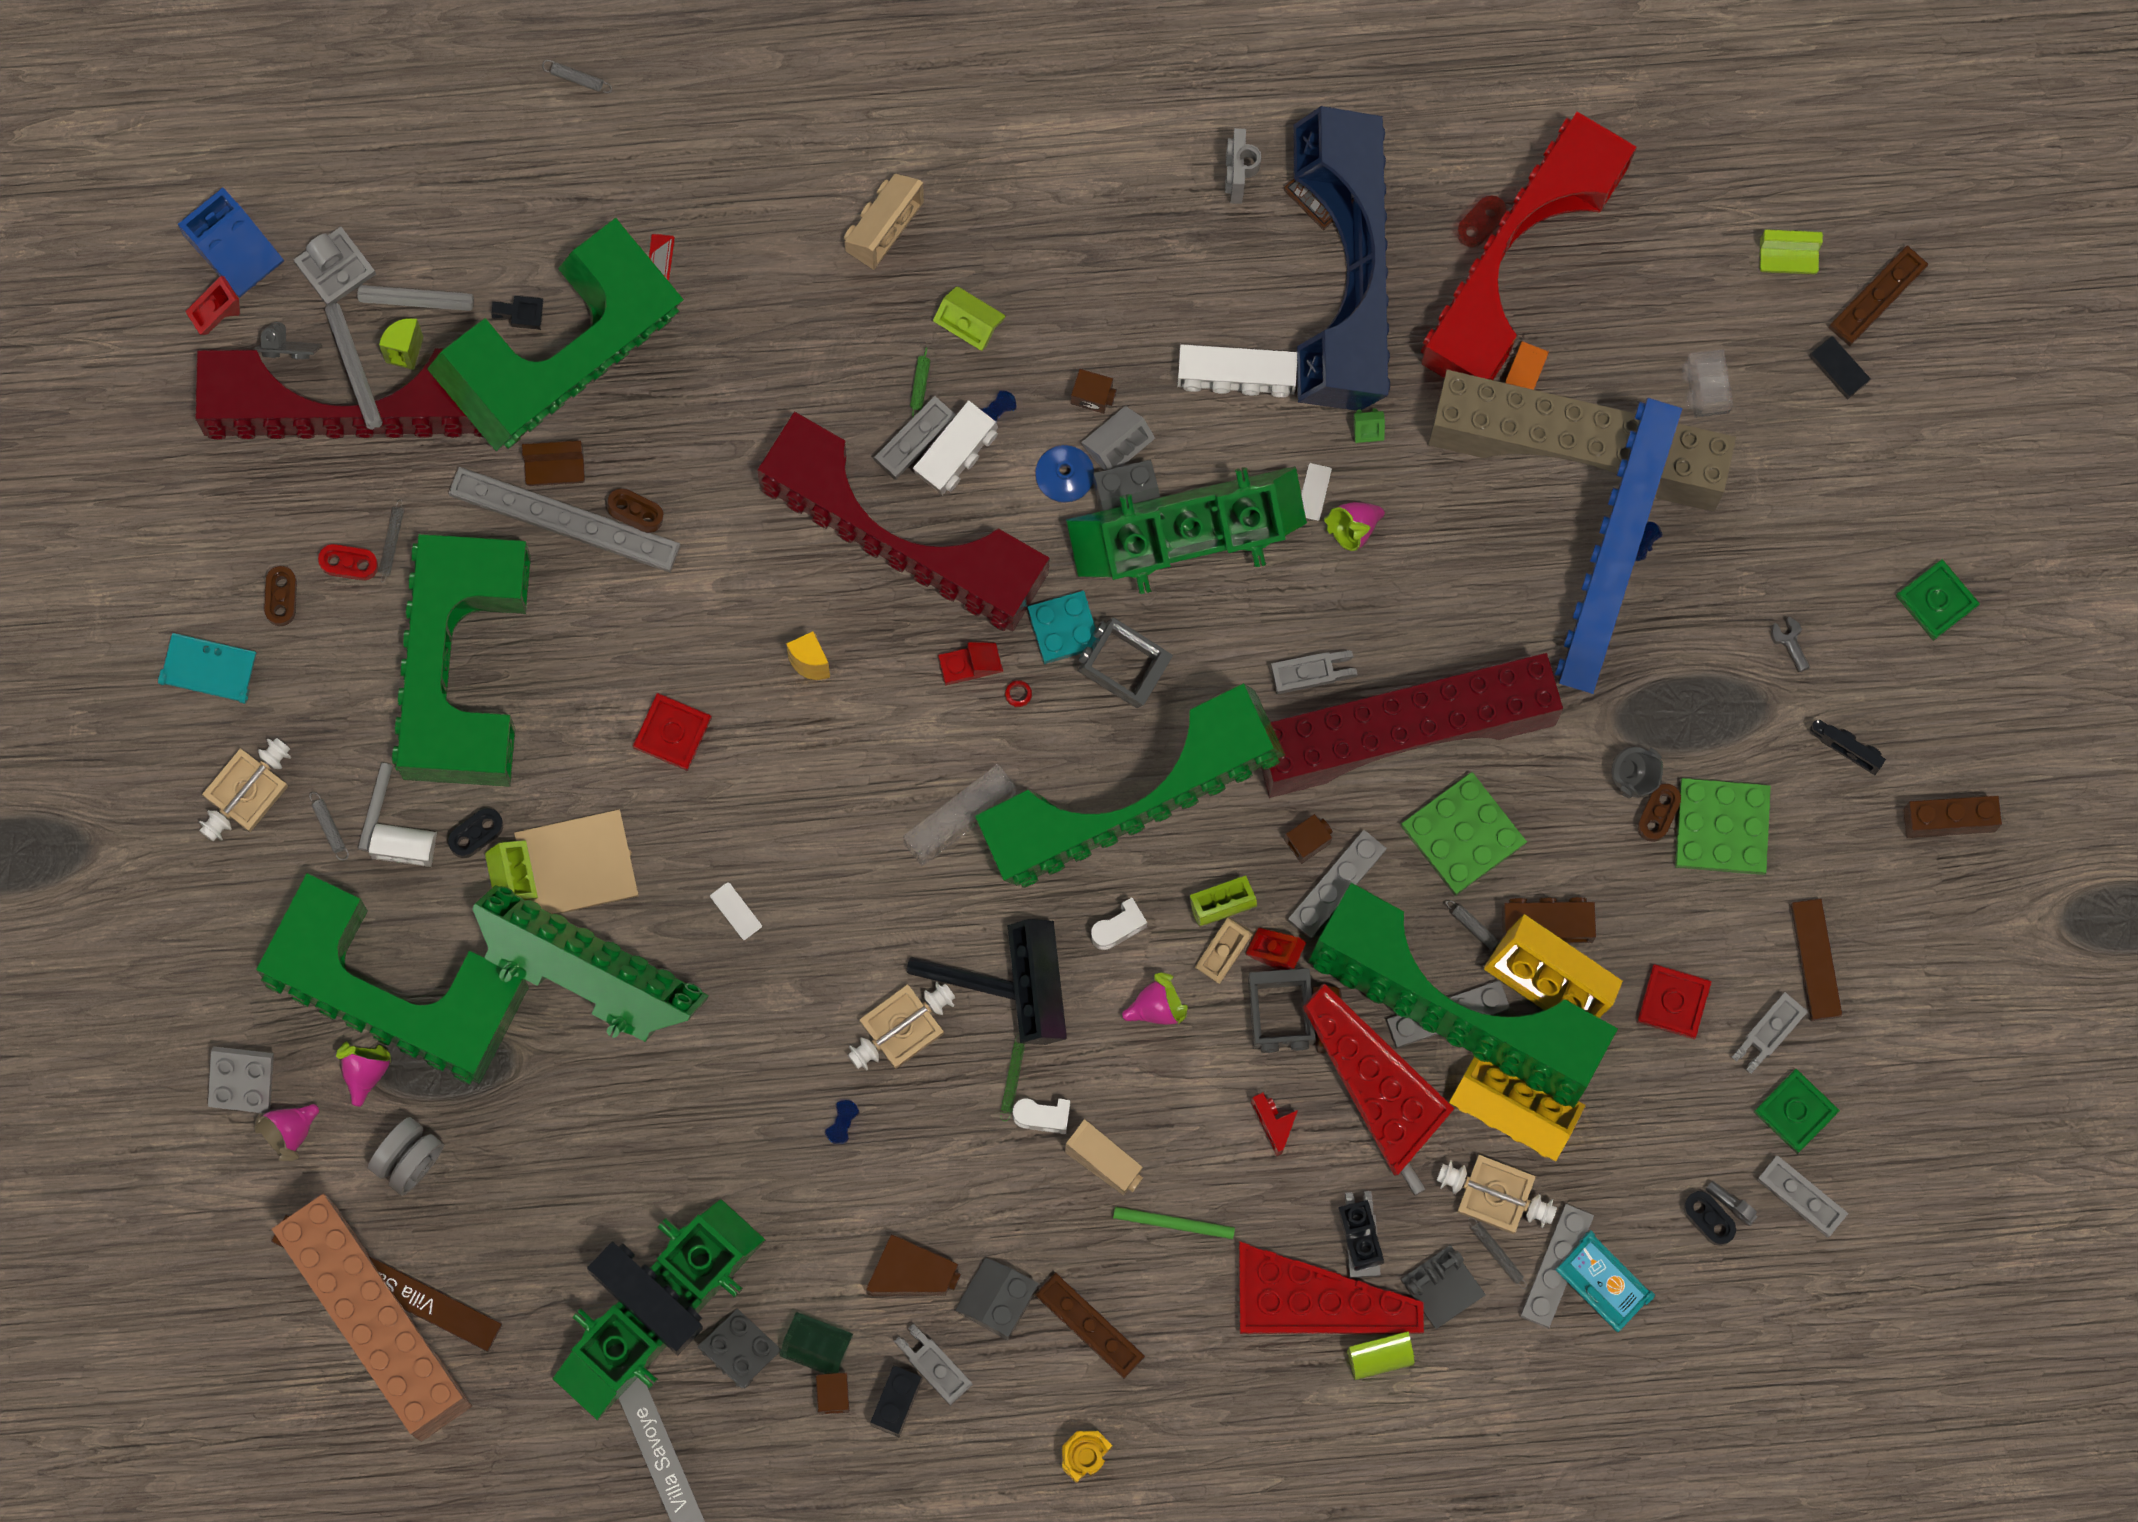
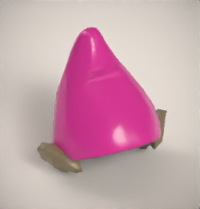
M311 1104L298 1109H278L265 1114L259 1112L255 1121V1134L261 1133L273 1150L280 1156L279 1161H294L299 1158L298 1152L295 1151L308 1135L310 1125L318 1115L319 1108L315 1104Z

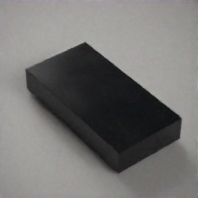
M1833 336L1809 355L1847 400L1871 380Z

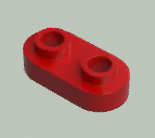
M331 544L325 546L318 556L321 569L331 576L365 581L373 578L378 571L376 556L367 549ZM332 558L340 559L339 563L335 566L329 564ZM363 562L369 564L366 570L358 569L359 565Z

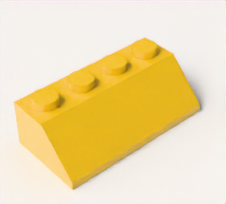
M1525 914L1508 930L1484 966L1485 971L1543 1010L1554 1007L1565 999L1598 1018L1613 1006L1623 980Z
M1475 1056L1449 1102L1460 1111L1478 1118L1487 1126L1496 1128L1510 1136L1514 1141L1523 1143L1536 1150L1541 1156L1548 1157L1554 1161H1557L1586 1106L1579 1101L1574 1108L1563 1106L1557 1103L1551 1095L1543 1091L1531 1089L1520 1078L1508 1076L1498 1066L1490 1062L1480 1061Z

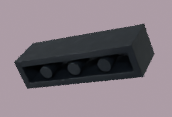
M1026 919L1007 925L1020 1043L1048 1045L1066 1040L1067 1034L1054 921Z
M612 1241L587 1267L588 1273L678 1356L703 1330V1326L700 1323L702 1317L691 1306H688L686 1309L677 1302L680 1296L668 1285L662 1288L655 1281L658 1276L646 1264L640 1267L632 1260L635 1254L626 1245L621 1243L618 1247Z

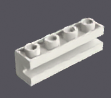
M1180 345L1177 387H1183L1184 390L1190 392H1197L1202 388L1213 389V392L1226 394L1232 390L1242 391L1243 394L1250 396L1259 395L1260 392L1271 393L1274 397H1288L1289 394L1294 395L1297 352Z

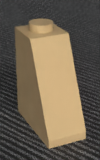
M1085 1119L1066 1143L1065 1153L1123 1196L1128 1189L1134 1192L1143 1180V1177L1140 1176L1143 1167Z

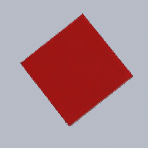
M657 693L633 744V749L688 771L712 720V716Z
M1654 964L1637 1023L1695 1040L1712 981Z

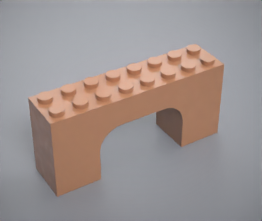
M324 1193L271 1229L412 1436L422 1442L473 1407L442 1360L430 1348L369 1259V1253L337 1206Z

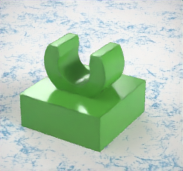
M1373 408L1372 412L1362 413L1361 409L1357 410L1354 413L1355 443L1384 441V412L1378 411L1376 408Z

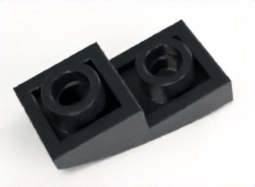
M1368 1200L1338 1207L1354 1271L1384 1264Z

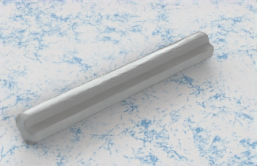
M360 285L357 293L358 301L363 303L471 311L474 305V297L469 293Z

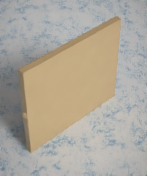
M620 809L514 833L516 841L526 840L538 895L534 902L538 903L545 911L551 914H561L639 896L630 858L632 852L628 849Z

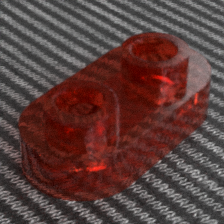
M1493 195L1486 196L1462 219L1458 226L1457 236L1463 245L1467 247L1479 246L1498 227L1506 213V205L1503 200ZM1493 210L1496 215L1490 217L1485 211ZM1468 230H1474L1477 235L1475 237H1470L1467 235L1466 232Z

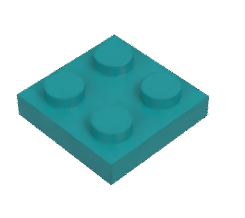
M1084 590L1027 606L1044 664L1082 654L1087 646L1091 648L1096 638L1093 634L1096 627Z

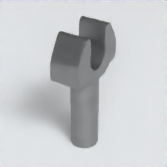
M1788 617L1786 624L1790 634H1783L1778 624L1774 623L1771 638L1774 644L1787 646L1798 671L1803 672L1809 669L1810 666L1797 642V637L1801 633L1802 628L1796 620Z
M1714 1181L1707 1186L1706 1191L1730 1208L1743 1223L1751 1226L1757 1219V1211L1744 1200L1739 1201Z

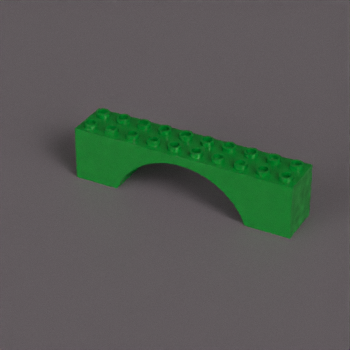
M1243 683L1190 709L1188 735L1179 760L1167 778L1153 792L1138 802L1112 812L1081 814L1059 809L1043 796L1026 790L975 815L1003 880L1025 888L1038 882V876L1048 872L1049 875L1063 870L1065 868L1064 864L1073 859L1078 862L1092 855L1091 850L1101 846L1104 849L1116 844L1118 837L1126 833L1131 836L1145 829L1144 824L1153 820L1155 822L1166 820L1172 816L1171 811L1179 807L1187 809L1199 803L1198 798L1206 794L1213 796L1221 793L1226 789L1225 785L1234 780L1236 783H1240L1253 776L1252 772L1261 767L1263 770L1276 766L1280 763L1279 758L1285 756V753L1256 691Z
M1350 883L1326 925L1308 962L1318 972L1336 977L1347 988H1356L1365 993L1371 1001L1387 1005L1398 1016L1410 1018L1418 1022L1424 1030L1438 1033L1445 1037L1451 1045L1469 1050L1480 1061L1490 1062L1498 1066L1504 1074L1511 1077L1516 1076L1525 1081L1531 1089L1543 1091L1551 1095L1557 1103L1563 1106H1571L1572 1108L1576 1106L1618 1030L1615 1026L1565 999L1545 1011L1521 1017L1491 1016L1457 1004L1442 994L1427 980L1413 959L1405 936L1404 911L1353 883Z

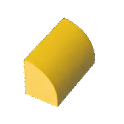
M813 631L786 643L788 659L792 667L800 675L812 680L830 678L829 663Z

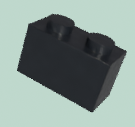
M893 1365L870 1425L900 1437L922 1383V1376Z

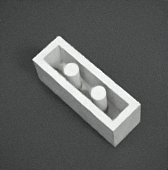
M968 400L913 467L915 474L942 496L947 490L951 492L960 482L961 478L959 475L965 468L970 469L979 458L977 453L984 445L988 447L997 437L998 433L996 430L998 426L996 421Z

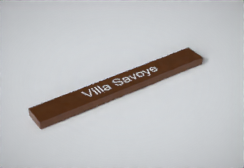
M287 1214L285 1215L283 1221L289 1217ZM274 1235L271 1242L284 1248L276 1235ZM369 1257L404 1310L489 1352L502 1327L501 1323Z

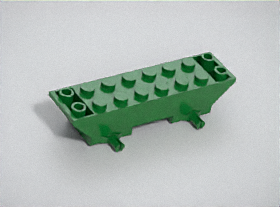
M1294 466L1249 477L1248 468L1242 467V472L1239 468L1235 470L1237 480L1134 504L1132 495L1126 494V498L1124 495L1119 497L1121 507L1066 519L1078 577H1111L1113 580L1124 577L1136 578L1139 594H1145V591L1147 593L1151 592L1148 575L1156 570L1171 567L1170 563L1222 551L1231 553L1247 550L1252 552L1254 567H1260V564L1265 566L1263 548L1271 543L1286 540V535L1307 524L1297 469Z
M495 885L473 906V912L488 946L484 959L502 968L499 972L501 980L505 978L504 982H508L512 977L516 976L539 986L547 978L596 1004L592 1015L610 1025L607 1028V1034L610 1036L613 1033L612 1038H616L621 1032H624L646 1042L656 1030L688 1021L708 999L709 995L702 992L698 986L684 983L675 978L671 972L664 969L659 970L648 964L644 958L636 955L632 956L621 950L619 945L599 939L592 931L572 925L565 917L545 911L538 903L516 896L507 887Z
M720 1199L704 1213L698 1214L689 1225L680 1230L665 1218L662 1221L663 1224L660 1223L657 1228L667 1235L670 1241L667 1248L656 1259L657 1261L650 1269L658 1276L655 1281L662 1288L668 1285L680 1296L677 1302L685 1309L691 1306L699 1313L722 1287L733 1298L738 1295L736 1291L739 1293L742 1291L743 1288L731 1277L766 1240ZM620 1302L613 1305L603 1316L595 1320L586 1314L582 1308L577 1311L579 1315L575 1313L573 1319L585 1329L582 1339L571 1349L572 1352L552 1378L597 1421L637 1378L649 1389L653 1384L646 1377L654 1384L658 1381V1378L646 1368L667 1347Z

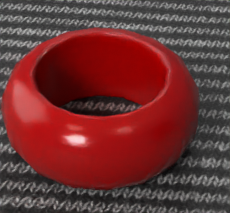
M1016 680L1007 686L1005 698L1010 705L1023 707L1030 702L1032 689L1026 682ZM1015 687H1022L1026 690L1027 696L1021 701L1013 700L1010 696L1011 690Z

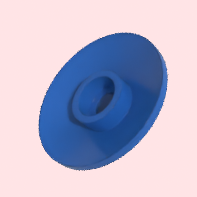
M1068 445L1053 447L1046 451L1037 463L1036 481L1038 487L1045 496L1054 501L1068 503L1079 500L1088 493L1093 484V464L1087 454L1076 447ZM1062 467H1068L1071 472L1068 475H1063L1059 470Z

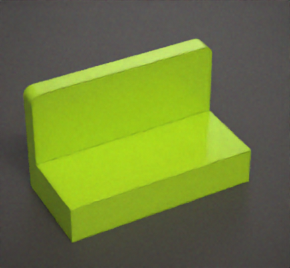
M1764 230L1760 238V271L1768 273L1817 274L1819 271V249L1823 243V232Z
M955 287L943 298L933 321L983 351L987 347L995 328L1004 321L1005 315L962 288Z

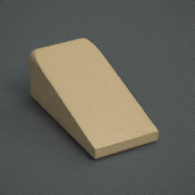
M1228 917L1195 968L1220 984L1255 933L1232 917Z

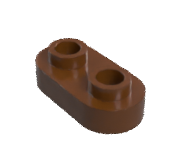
M616 489L610 493L607 501V510L613 518L646 533L655 532L661 527L664 514L662 508L657 503L628 489ZM623 505L626 509H620L617 506ZM645 518H650V519H652L653 521L647 522V521H644L643 519H645Z
M274 567L266 576L264 612L268 621L275 626L288 625L292 622L296 613L297 579L293 571L288 567ZM285 579L287 580V585L282 588L278 587V581ZM285 608L286 612L283 616H277V609Z
M1661 784L1658 789L1652 792L1638 823V831L1645 840L1651 842L1659 841L1668 832L1681 803V794L1675 786ZM1660 797H1667L1670 800V804H1661ZM1655 823L1658 826V830L1655 832L1650 831L1648 824Z

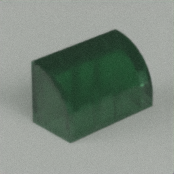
M796 1312L783 1340L780 1357L824 1374L839 1373L853 1333Z

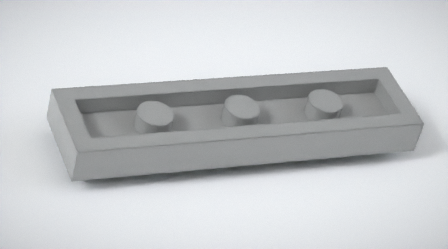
M1363 830L1288 918L1287 922L1311 940L1334 913L1350 883L1358 885L1386 852L1387 848Z
M1500 980L1449 998L1463 1007L1491 1016L1510 1010ZM1397 1015L1386 1020L1396 1049L1438 1035L1436 1032L1431 1033L1424 1030L1418 1022L1410 1018H1403Z
M1565 1204L1521 1313V1318L1547 1329L1550 1328L1567 1285V1281L1555 1269L1579 1245L1581 1238L1588 1232L1594 1215Z

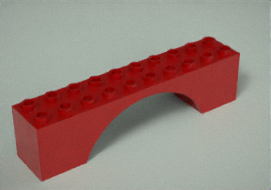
M1578 111L1572 119L1568 117L1565 119L1558 131L1560 134L1556 141H1551L1543 155L1545 157L1541 164H1537L1531 172L1526 188L1522 187L1514 199L1515 204L1511 211H1506L1502 217L1496 236L1493 234L1490 236L1483 248L1485 251L1481 259L1476 258L1469 269L1468 273L1470 274L1466 279V283L1462 281L1453 295L1452 307L1449 305L1445 306L1438 318L1439 322L1435 328L1436 330L1431 329L1424 339V346L1420 352L1424 354L1421 363L1423 366L1445 378L1446 371L1451 370L1489 380L1495 379L1511 354L1517 336L1504 314L1499 295V266L1506 252L1528 229L1550 217L1580 211L1600 213L1629 169L1637 146Z

